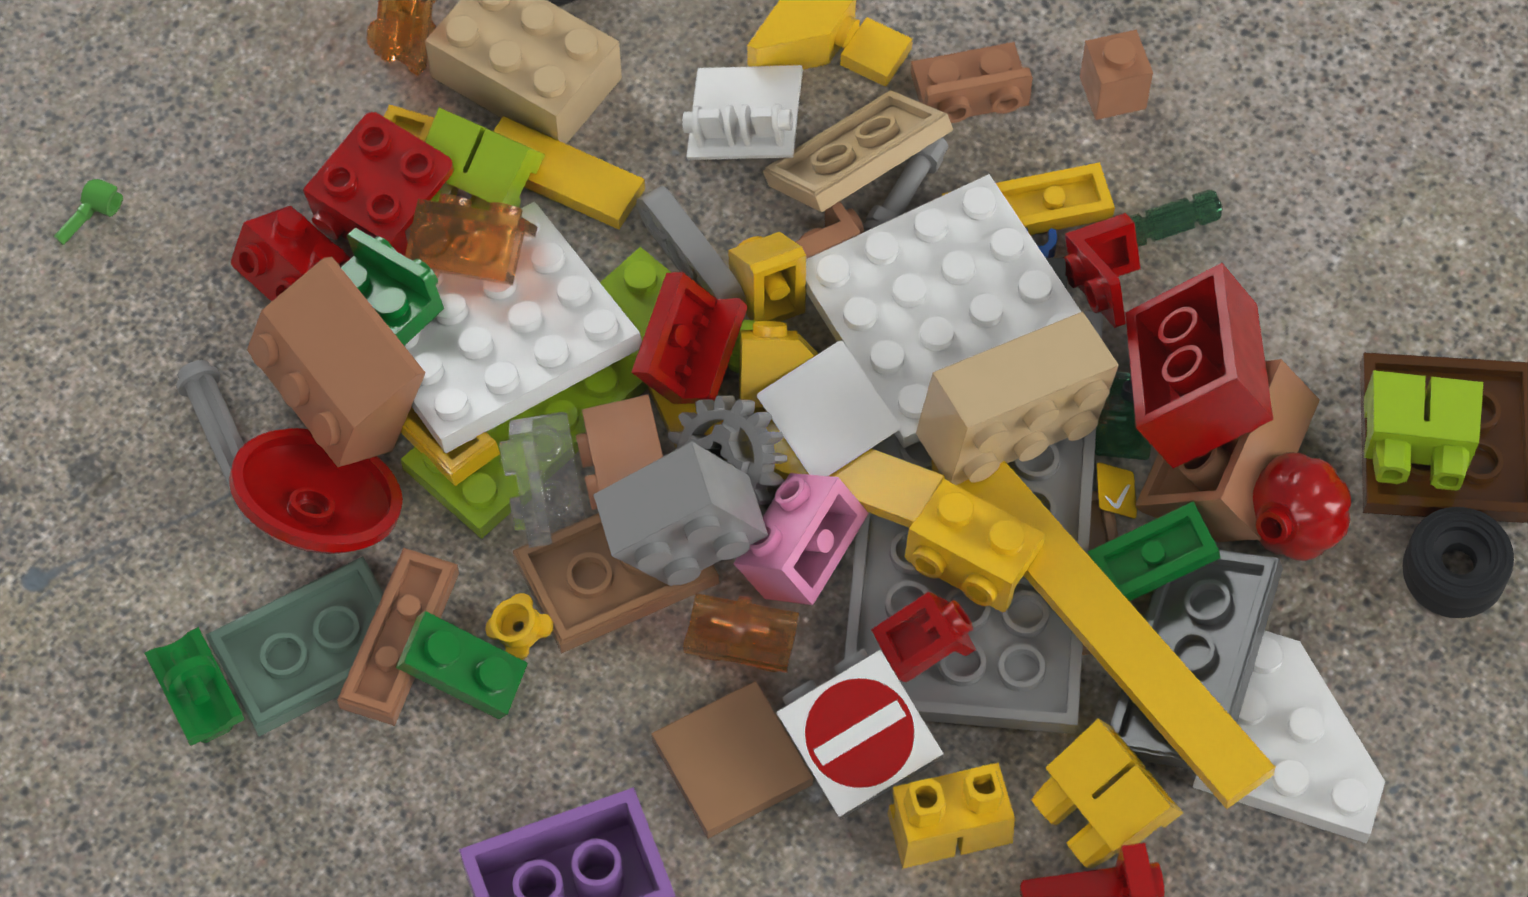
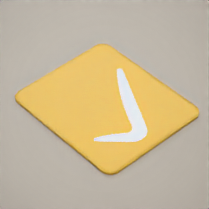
M1097 463L1100 509L1136 518L1137 510L1135 506L1136 495L1133 472L1104 463Z

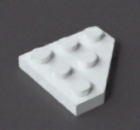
M1264 631L1237 724L1273 763L1275 773L1274 776L1238 802L1367 843L1372 831L1385 780L1301 642ZM1196 775L1193 788L1213 794Z

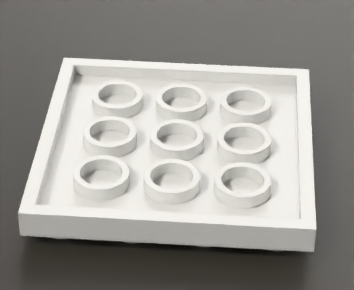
M990 174L806 259L807 295L835 340L845 343L901 425V429L894 434L903 448L920 441L916 435V430L933 372L1081 312Z
M535 201L498 220L485 233L477 231L422 260L434 271L438 278L436 287L444 310L405 345V348L426 372L412 408L446 454L476 438V436L483 432L489 431L640 349L642 339L638 329Z

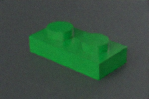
M1194 501L1088 551L1090 558L1128 601L1136 599L1221 558L1219 549Z
M424 611L416 618L396 668L497 719H501L508 715L528 663Z

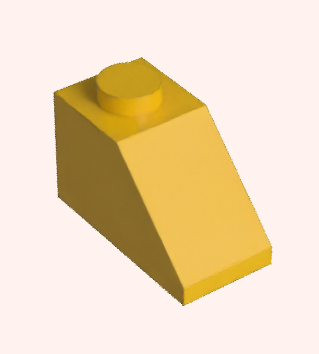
M779 0L747 45V67L802 65L803 70L828 65L841 47L845 49L859 28L860 21L855 18L856 0Z
M779 231L766 237H750L742 241L737 247L728 250L729 269L744 292L747 304L746 315L749 320L756 322H780L805 313L806 254L802 246Z
M758 321L753 323V330H740L739 400H752L755 402V407H763L757 398V394L819 353L797 331H787V324L784 322Z

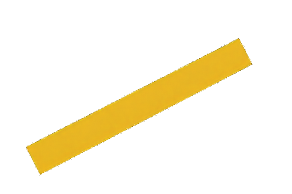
M931 460L932 471L941 474L933 460ZM1005 461L1000 463L999 468L991 476L982 481L970 482L968 479L957 484L958 487L1046 533L1042 548L1023 576L1226 809L1274 776L1275 766Z

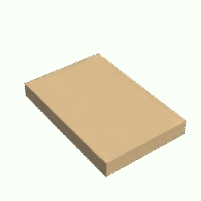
M890 90L794 149L793 158H779L766 166L762 171L769 187L819 212H823L953 131V127L947 113Z

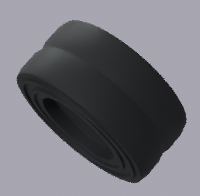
M1448 507L1428 515L1414 529L1403 556V576L1412 596L1431 612L1449 618L1472 617L1489 609L1502 595L1513 571L1514 553L1507 533L1493 518L1483 512L1467 507ZM1449 551L1463 552L1472 560L1474 569L1467 574H1455L1445 567L1442 555Z

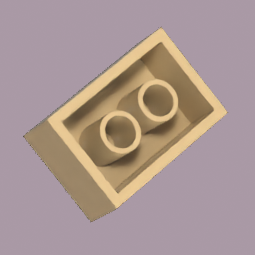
M460 0L425 40L432 78L501 118L503 116L565 144L570 141L622 78L619 41L547 0Z
M1082 311L933 372L916 435L939 472L944 475L945 480L955 485L968 479L970 482L982 481L991 476L1003 461L1006 463L1016 459L1022 462L1029 461L1042 454L1049 445L1066 438L1070 441H1076L1090 434L1098 425L1100 414L1110 393L1109 390L1119 364Z

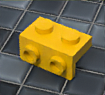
M943 479L910 526L904 557L921 574L929 578H940L962 590L974 603L981 606H991L1000 612H1006L1012 603L1016 585L1042 548L1046 533Z

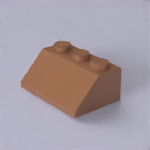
M333 257L323 258L261 310L247 348L254 363L266 374L282 395L285 403L294 410L312 433L316 443L326 451L337 467L393 451L426 373Z
M1282 359L1265 361L1273 420L1174 469L1158 453L1135 506L1142 513L1159 518L1194 501L1214 541L1261 540L1256 529V515L1253 506L1255 483L1260 473L1272 459L1283 453H1298L1320 399Z

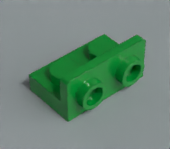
M354 228L347 234V239L354 256L341 268L405 346L444 310L436 287L438 278L434 271L422 260L414 259L412 261L398 253L384 238L380 236L372 238L359 229Z

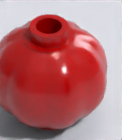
M1283 453L1270 461L1260 473L1255 483L1253 506L1256 515V529L1261 537L1259 541L1267 551L1275 555L1287 556L1292 560L1308 561L1322 555L1327 549L1336 546L1347 535L1350 524L1349 508L1351 506V495L1346 483L1340 479L1335 468L1330 463L1320 458H1310L1302 453Z

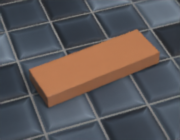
M403 548L337 702L340 709L395 726L415 677L397 669L396 666L417 616L427 611L441 618L459 575L458 564Z

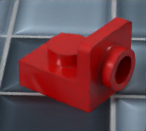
M929 591L871 629L895 675L905 683L954 651L967 656L976 650L968 635L973 630V625L961 605L955 600L949 602Z

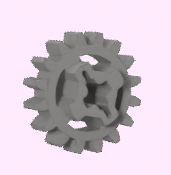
M716 396L715 402L713 400H698L695 402L697 414L695 412H682L678 417L684 426L683 432H669L667 436L677 445V449L690 442H694L727 463L734 465L737 469L749 475L758 505L770 504L772 498L766 489L767 486L781 485L784 481L779 474L774 472L775 464L787 462V455L775 453L774 444L784 438L783 433L768 432L766 429L772 419V415L769 412L754 413V401H735L734 396ZM723 420L722 424H715ZM715 424L712 434L708 436L704 435V433L712 425Z

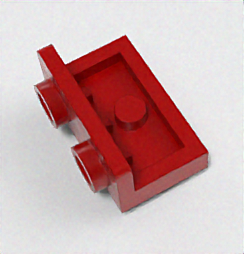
M290 205L243 222L231 258V265L272 302L323 258L333 257L340 267L351 258L311 224L303 214Z
M684 272L666 273L631 373L672 404H696L695 402L698 400L715 401L739 335L747 304L739 298L716 299Z

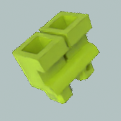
M439 107L425 142L450 157L454 171L426 207L448 215L458 190L461 189L472 194V197L461 222L485 233L495 222L504 217L506 210L515 212L519 209L521 203L519 196L531 172L537 173L545 154Z
M1373 370L1364 396V418H1367L1364 458L1373 459L1376 480L1391 484L1407 482L1411 463L1431 465L1430 485L1437 489L1459 490L1479 444L1484 382L1431 377L1425 392L1426 376Z

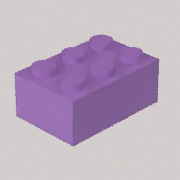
M634 787L459 849L465 875L473 897H676Z

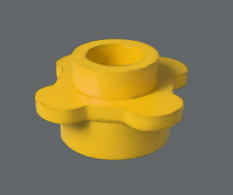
M518 593L510 599L501 602L494 609L491 618L486 623L485 632L491 640H499L505 646L506 652L523 660L529 655L530 647L539 638H545L551 634L553 620L547 614H540L533 607V600L528 594ZM518 623H524L521 631H515V626Z

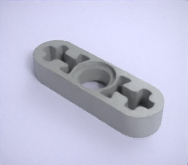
M660 186L637 199V208L645 226L680 272H684L716 299L739 298L746 303L744 292L733 273L667 188Z

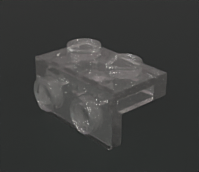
M565 412L510 420V440L500 442L505 476L516 475L520 496L510 498L515 532L526 530L529 548L552 544L553 529L565 528L585 519L569 420Z

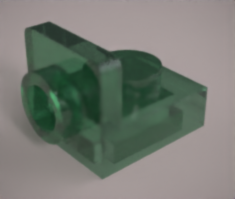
M1116 372L1109 390L1110 393L1106 398L1096 427L1095 455L1147 460L1150 458L1151 444L1136 428L1134 403L1128 402L1121 397L1123 383L1129 380L1130 373Z

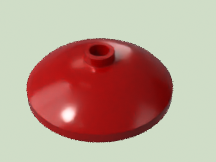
M303 428L279 429L252 438L235 455L229 476V485L234 501L243 514L258 529L283 544L314 553L340 554L375 545L393 531L402 509L403 499L400 485L393 472L379 457L375 456L337 467L326 451L316 443L312 433L308 429Z

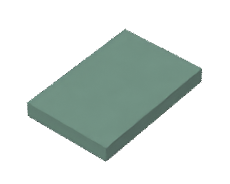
M363 556L206 634L210 647L258 737L340 695L384 593Z

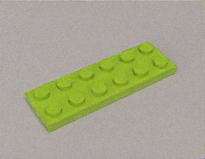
M639 247L600 283L638 329L643 340L666 273H671V271L642 247ZM639 350L487 431L497 442L500 454L458 485L454 486L431 460L416 447H413L401 458L403 470L479 538H484L579 451L576 434L586 432L582 409L639 397L648 389L646 383L631 373Z

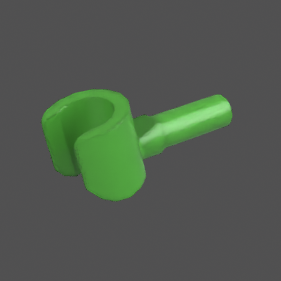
M100 179L89 180L82 190L81 205L53 237L64 245L92 217L95 211L108 217L114 216L123 201L122 194L116 192L117 186Z

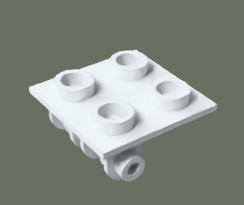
M802 65L698 68L692 111L684 112L682 119L684 133H689L687 160L793 158L803 71Z

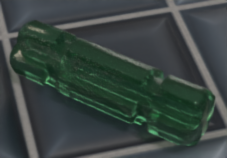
M1208 189L1193 194L1192 201L1184 197L1145 210L1146 216L1141 217L1139 213L1130 215L1129 217L1135 223L1138 247L1148 244L1147 238L1151 237L1152 241H1158L1194 229L1195 222L1205 225L1219 220L1223 207L1217 193L1214 190Z

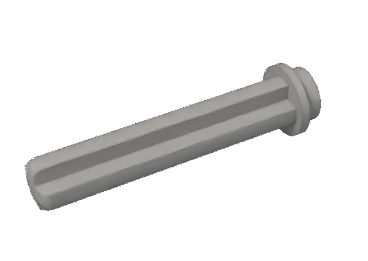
M206 360L193 361L179 370L177 374L179 380L177 381L176 388L180 395L189 397L230 488L229 476L235 455L244 443L218 388L217 383L221 378L218 369L210 366ZM239 509L243 520L247 524H253Z

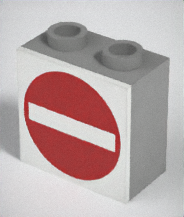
M865 649L850 655L834 666L838 674L836 677L819 687L816 686L813 680L800 685L782 698L786 707L777 711L779 718L840 820L888 792L893 786H898L943 759L942 750L881 650L868 656Z

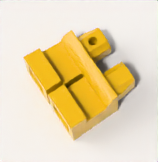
M1100 719L1091 724L1046 767V770L1052 777L1042 785L1031 799L1041 814L1055 826L1077 808L1080 810L1089 823L1066 843L1078 860L1090 869L1107 861L1116 853L1119 854L1122 845L1140 843L1160 826L1165 828L1184 813L1148 770L1144 769L1145 765L1116 730Z
M999 762L893 786L892 788L894 804L889 805L887 814L902 869L955 857L957 844L960 854L964 855L1013 843L1015 816Z

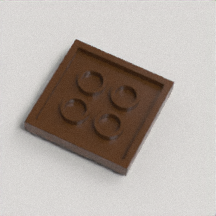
M1364 352L1360 362L1363 513L1427 517L1440 509L1467 507L1483 512L1495 521L1528 523V362ZM1373 370L1426 376L1425 392L1431 377L1484 382L1479 444L1459 490L1437 489L1430 485L1431 465L1411 463L1407 482L1391 484L1376 480L1373 459L1364 458L1367 437V418H1364V396Z

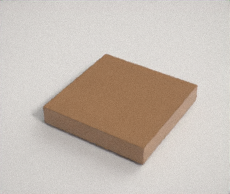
M756 681L651 733L654 746L708 839L813 785L812 774Z

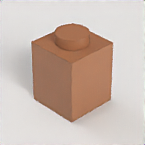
M1137 29L1086 40L1080 80L1095 120L1146 109L1153 71Z

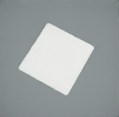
M843 341L836 342L757 394V398L765 410L772 415L773 422L780 432L783 433L784 438L809 475L829 476L901 429V425Z

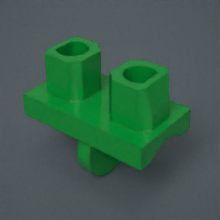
M199 627L188 631L182 638L169 645L144 652L190 746L198 742L207 743L230 732L233 725L245 720Z

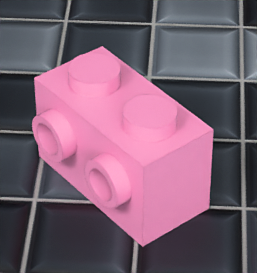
M790 473L785 482L777 489L775 498L763 515L768 536L751 544L750 549L745 554L737 557L733 564L764 599L813 605L869 513L839 477Z

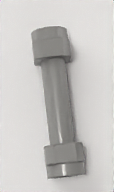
M943 137L907 159L908 164L883 205L873 206L867 215L863 225L865 232L903 214L926 174L936 173L941 165L943 156L948 150V143Z

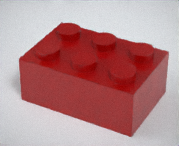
M1223 263L1125 312L1136 428L1173 469L1194 458L1201 457L1243 434L1250 433L1273 420L1258 306Z

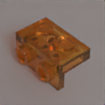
M440 194L438 202L418 199L405 257L412 261L414 259L422 260L434 272L513 285L524 236L535 238L538 226L522 217L523 210L521 208L498 202H491L489 210L471 208V200L450 194Z

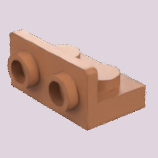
M1015 42L911 61V76L919 102L947 113L951 124L963 121L971 116L992 112L1005 114L1015 111L1019 107L1029 106L1033 77L1030 68L1022 67Z

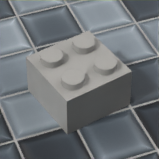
M694 442L684 445L593 494L611 555L669 586L682 585L695 580L700 576L701 570L721 560H729L745 554L750 549L751 544L768 536L749 475Z

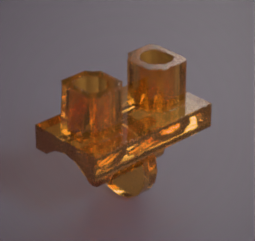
M378 0L377 19L372 21L367 27V43L374 50V54L386 62L398 60L406 65L411 73L419 76L427 68L428 55L425 40L436 28L432 21L433 4L437 0Z
M696 593L689 627L683 643V653L697 655L700 658L720 662L723 660L754 666L760 670L787 673L798 628L799 613L752 604V597L742 595L739 596L738 601Z

